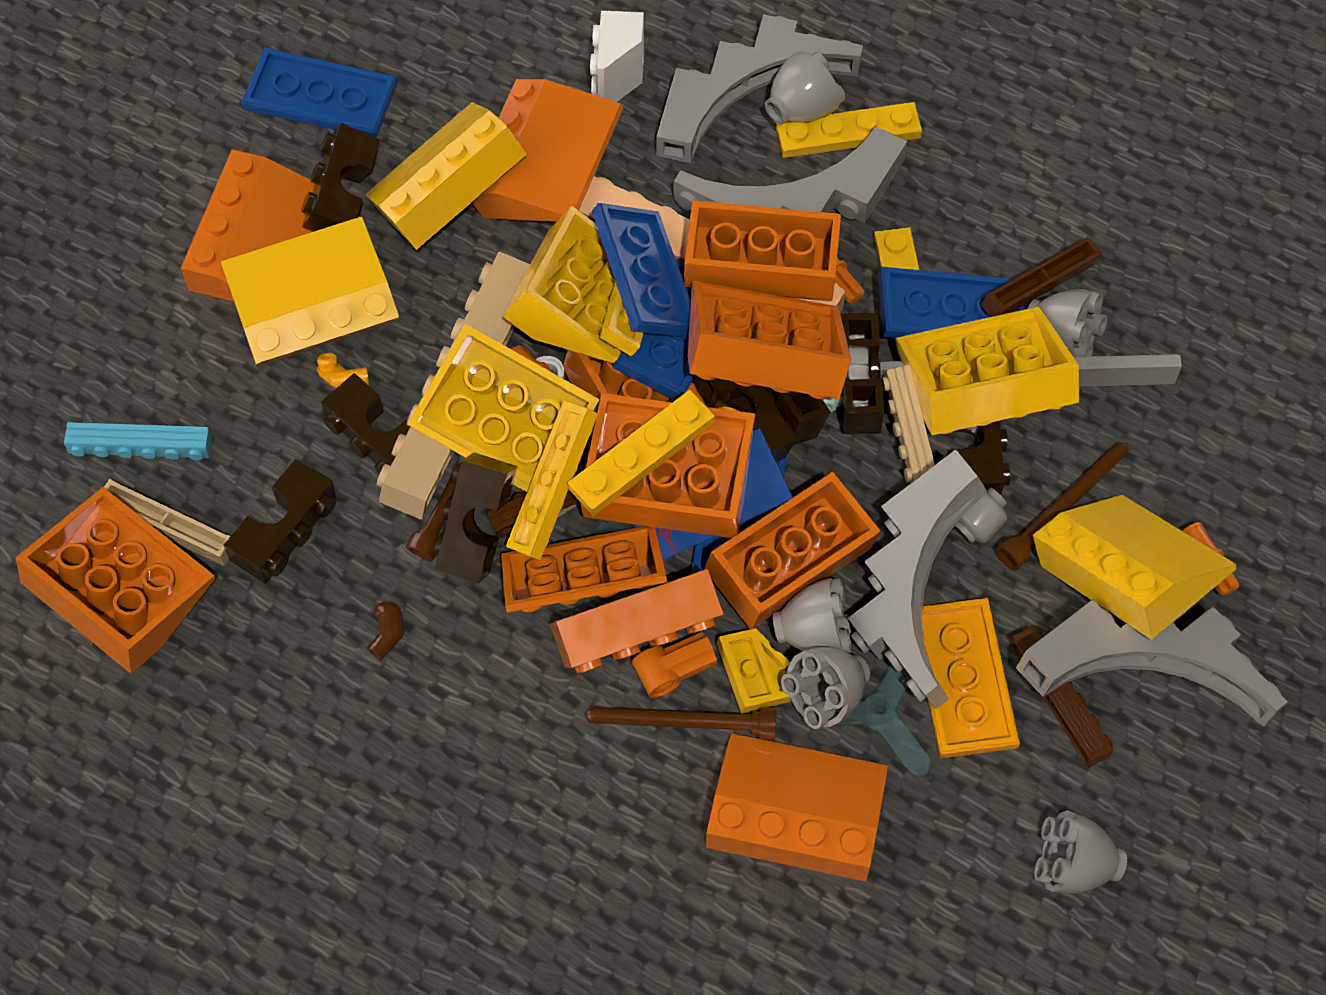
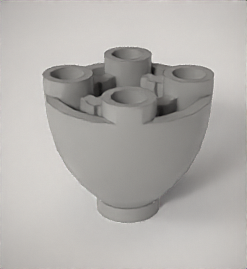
M798 51L779 68L774 78L770 98L765 102L766 111L773 121L778 124H784L786 121L799 123L817 121L837 110L839 104L845 100L844 90L835 83L834 78L828 71V62L821 53L814 52L811 55L807 52Z
M1085 289L1060 291L1042 301L1034 299L1028 309L1034 307L1041 308L1073 357H1091L1095 338L1104 334L1107 325V315L1101 314L1103 293Z
M828 578L808 585L790 599L782 611L773 612V623L778 643L788 642L802 651L815 647H834L847 653H852L850 637H852L853 630L852 624L848 619L850 617L849 614L844 615L842 602L845 601V595L840 578L834 580Z
M815 647L804 650L794 656L788 666L787 673L782 677L781 684L784 692L790 696L795 708L804 717L809 727L813 729L831 727L846 719L856 709L863 697L865 684L870 678V669L866 661L858 655H851L834 647Z
M1068 810L1059 813L1056 818L1049 816L1045 819L1041 831L1042 839L1044 840L1042 857L1036 862L1034 877L1036 881L1044 883L1046 889L1062 894H1077L1095 889L1109 880L1117 882L1123 877L1127 866L1126 852L1123 849L1116 848L1111 837L1097 823Z

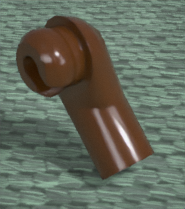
M391 602L378 604L374 611V616L379 621L380 634L371 642L367 650L379 661L389 653L404 635L402 612L395 603Z

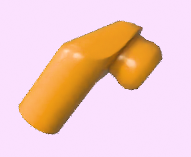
M323 353L318 357L317 372L319 376L335 389L353 373L369 385L367 367L346 370L337 363V357L333 353Z

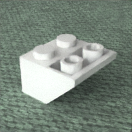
M601 11L600 25H593V46L595 47L590 61V75H592L591 94L617 102L642 84L644 12Z

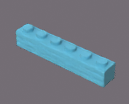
M67 422L64 445L68 452L74 456L95 454L98 457L118 455L122 458L142 456L147 459L160 456L171 460H176L179 457L202 460V458H210L212 435L209 427Z

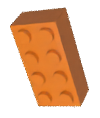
M692 200L684 263L685 287L692 288L694 280L778 296L832 301L841 214Z
M831 472L710 553L704 570L708 569L712 581L747 626L753 629L771 617L773 612L783 609L799 591L817 581L827 579L871 549L881 531L835 473Z
M706 569L551 623L550 627L565 669L575 667L576 673H582L602 666L601 657L612 654L614 660H619L641 652L639 647L641 643L649 641L650 647L678 639L676 633L678 630L686 628L687 634L716 626L713 618L724 614L709 571Z

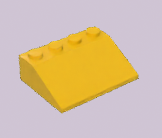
M471 102L369 190L365 196L417 250L525 157L527 153L510 129L490 110Z
M572 205L548 230L502 317L534 340L614 363L618 359L621 350L600 338L615 278L597 225Z
M362 216L220 261L257 367L397 322L399 319L390 288Z
M1040 307L896 338V344L903 365L910 366L922 416L932 435L949 434L959 429L977 425L984 426L995 421L1013 417H1024L1031 413L1049 409H1060L1067 405L1079 403V364Z
M465 324L407 425L465 458L475 452L516 465L517 470L513 485L527 492L563 401L588 408L597 413L600 399Z
M1118 495L1061 512L1033 534L1042 568L1089 599L1094 600L1098 605L1151 640L1236 570L1234 562L1124 495Z

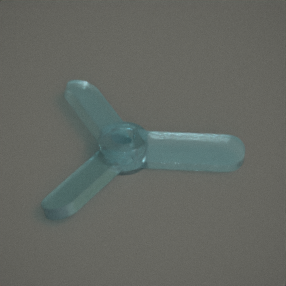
M890 664L875 694L870 695L865 701H860L856 709L846 719L835 725L867 724L870 728L878 730L906 768L915 776H923L931 769V759L896 714V706L907 687L906 682L912 677L905 668L898 673L894 666ZM875 709H883L885 713L876 714L873 711ZM800 714V721L804 725L808 726L804 720V717Z

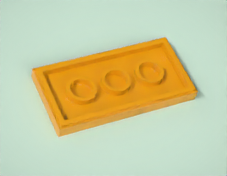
M988 598L923 606L922 625L925 649L934 675L948 697V700L937 709L928 700L939 759L1018 748L1020 742Z

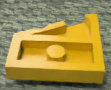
M756 628L718 638L716 644L741 714L759 710L761 707H772L792 702L790 696L784 692L781 684L782 677L787 673L791 662L782 653L775 651L770 646L769 641Z

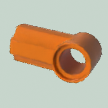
M700 632L665 649L663 646L649 648L633 659L632 665L648 696L654 699L672 692L680 685L682 680L717 665V658L708 637L703 632Z

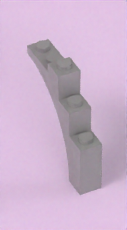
M763 14L755 47L720 41L711 75L697 70L676 68L657 133V156L691 163L700 140L713 121L731 104L748 93L773 83L779 68L796 52H807L811 55L814 52H819L826 58L830 74L858 76L863 45L854 44L846 40L839 41L823 38L815 34L797 33V21L782 16L774 17Z
M875 127L863 143L839 163L816 175L791 183L769 186L728 185L708 181L680 171L674 180L673 200L687 211H691L692 200L830 213L834 208L845 218L857 219L865 223L903 164L908 141Z
M954 450L881 506L889 517L884 524L895 539L865 561L873 572L867 579L879 595L848 617L856 629L851 636L861 650L866 653L871 649L879 660L887 657L898 673L905 668L912 677L906 682L911 691L920 702L928 698L936 709L946 702L948 697L934 675L925 649L922 625L924 591L933 561L946 536L962 515L987 493L979 477L957 450Z
M1091 600L1027 649L1016 667L1043 697L1067 682L1097 672L1138 669L1154 670L1181 676L1211 688L1239 705L1263 727L1273 720L1288 702L1281 695L1279 689L1273 683L1267 681L1253 667L1250 659L1233 646L1241 634L1235 629L1233 623L1227 617L1221 615L1214 607H1211L1184 630L1180 631L1173 622L1151 640L1128 624L1120 628L1107 610L1102 609L1094 600Z

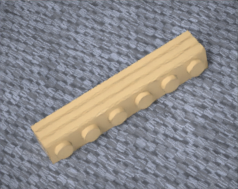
M906 365L886 370L881 379L884 392L887 391L889 397L887 408L889 414H893L895 421L893 423V432L895 437L899 436L901 444L898 446L899 456L901 460H905L906 464L904 476L906 482L911 484L935 466L910 366Z
M111 479L104 486L105 489L172 542L222 566H225L229 558L223 545L229 539V535H225Z

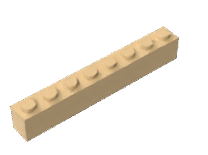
M498 252L493 264L486 262L478 281L482 284L479 292L476 290L471 291L465 305V310L468 313L465 319L459 317L454 325L450 337L454 339L452 345L465 324L502 345H507L515 326L502 316L530 264L502 252ZM443 347L436 367L440 368L451 347ZM429 375L424 385L422 396H424L435 376ZM415 404L412 408L407 424L410 418L412 417L414 411L416 410L418 404ZM410 427L407 435L400 434L396 440L392 455L396 457L392 465L385 464L380 472L376 484L382 487L379 502L422 520L455 451Z

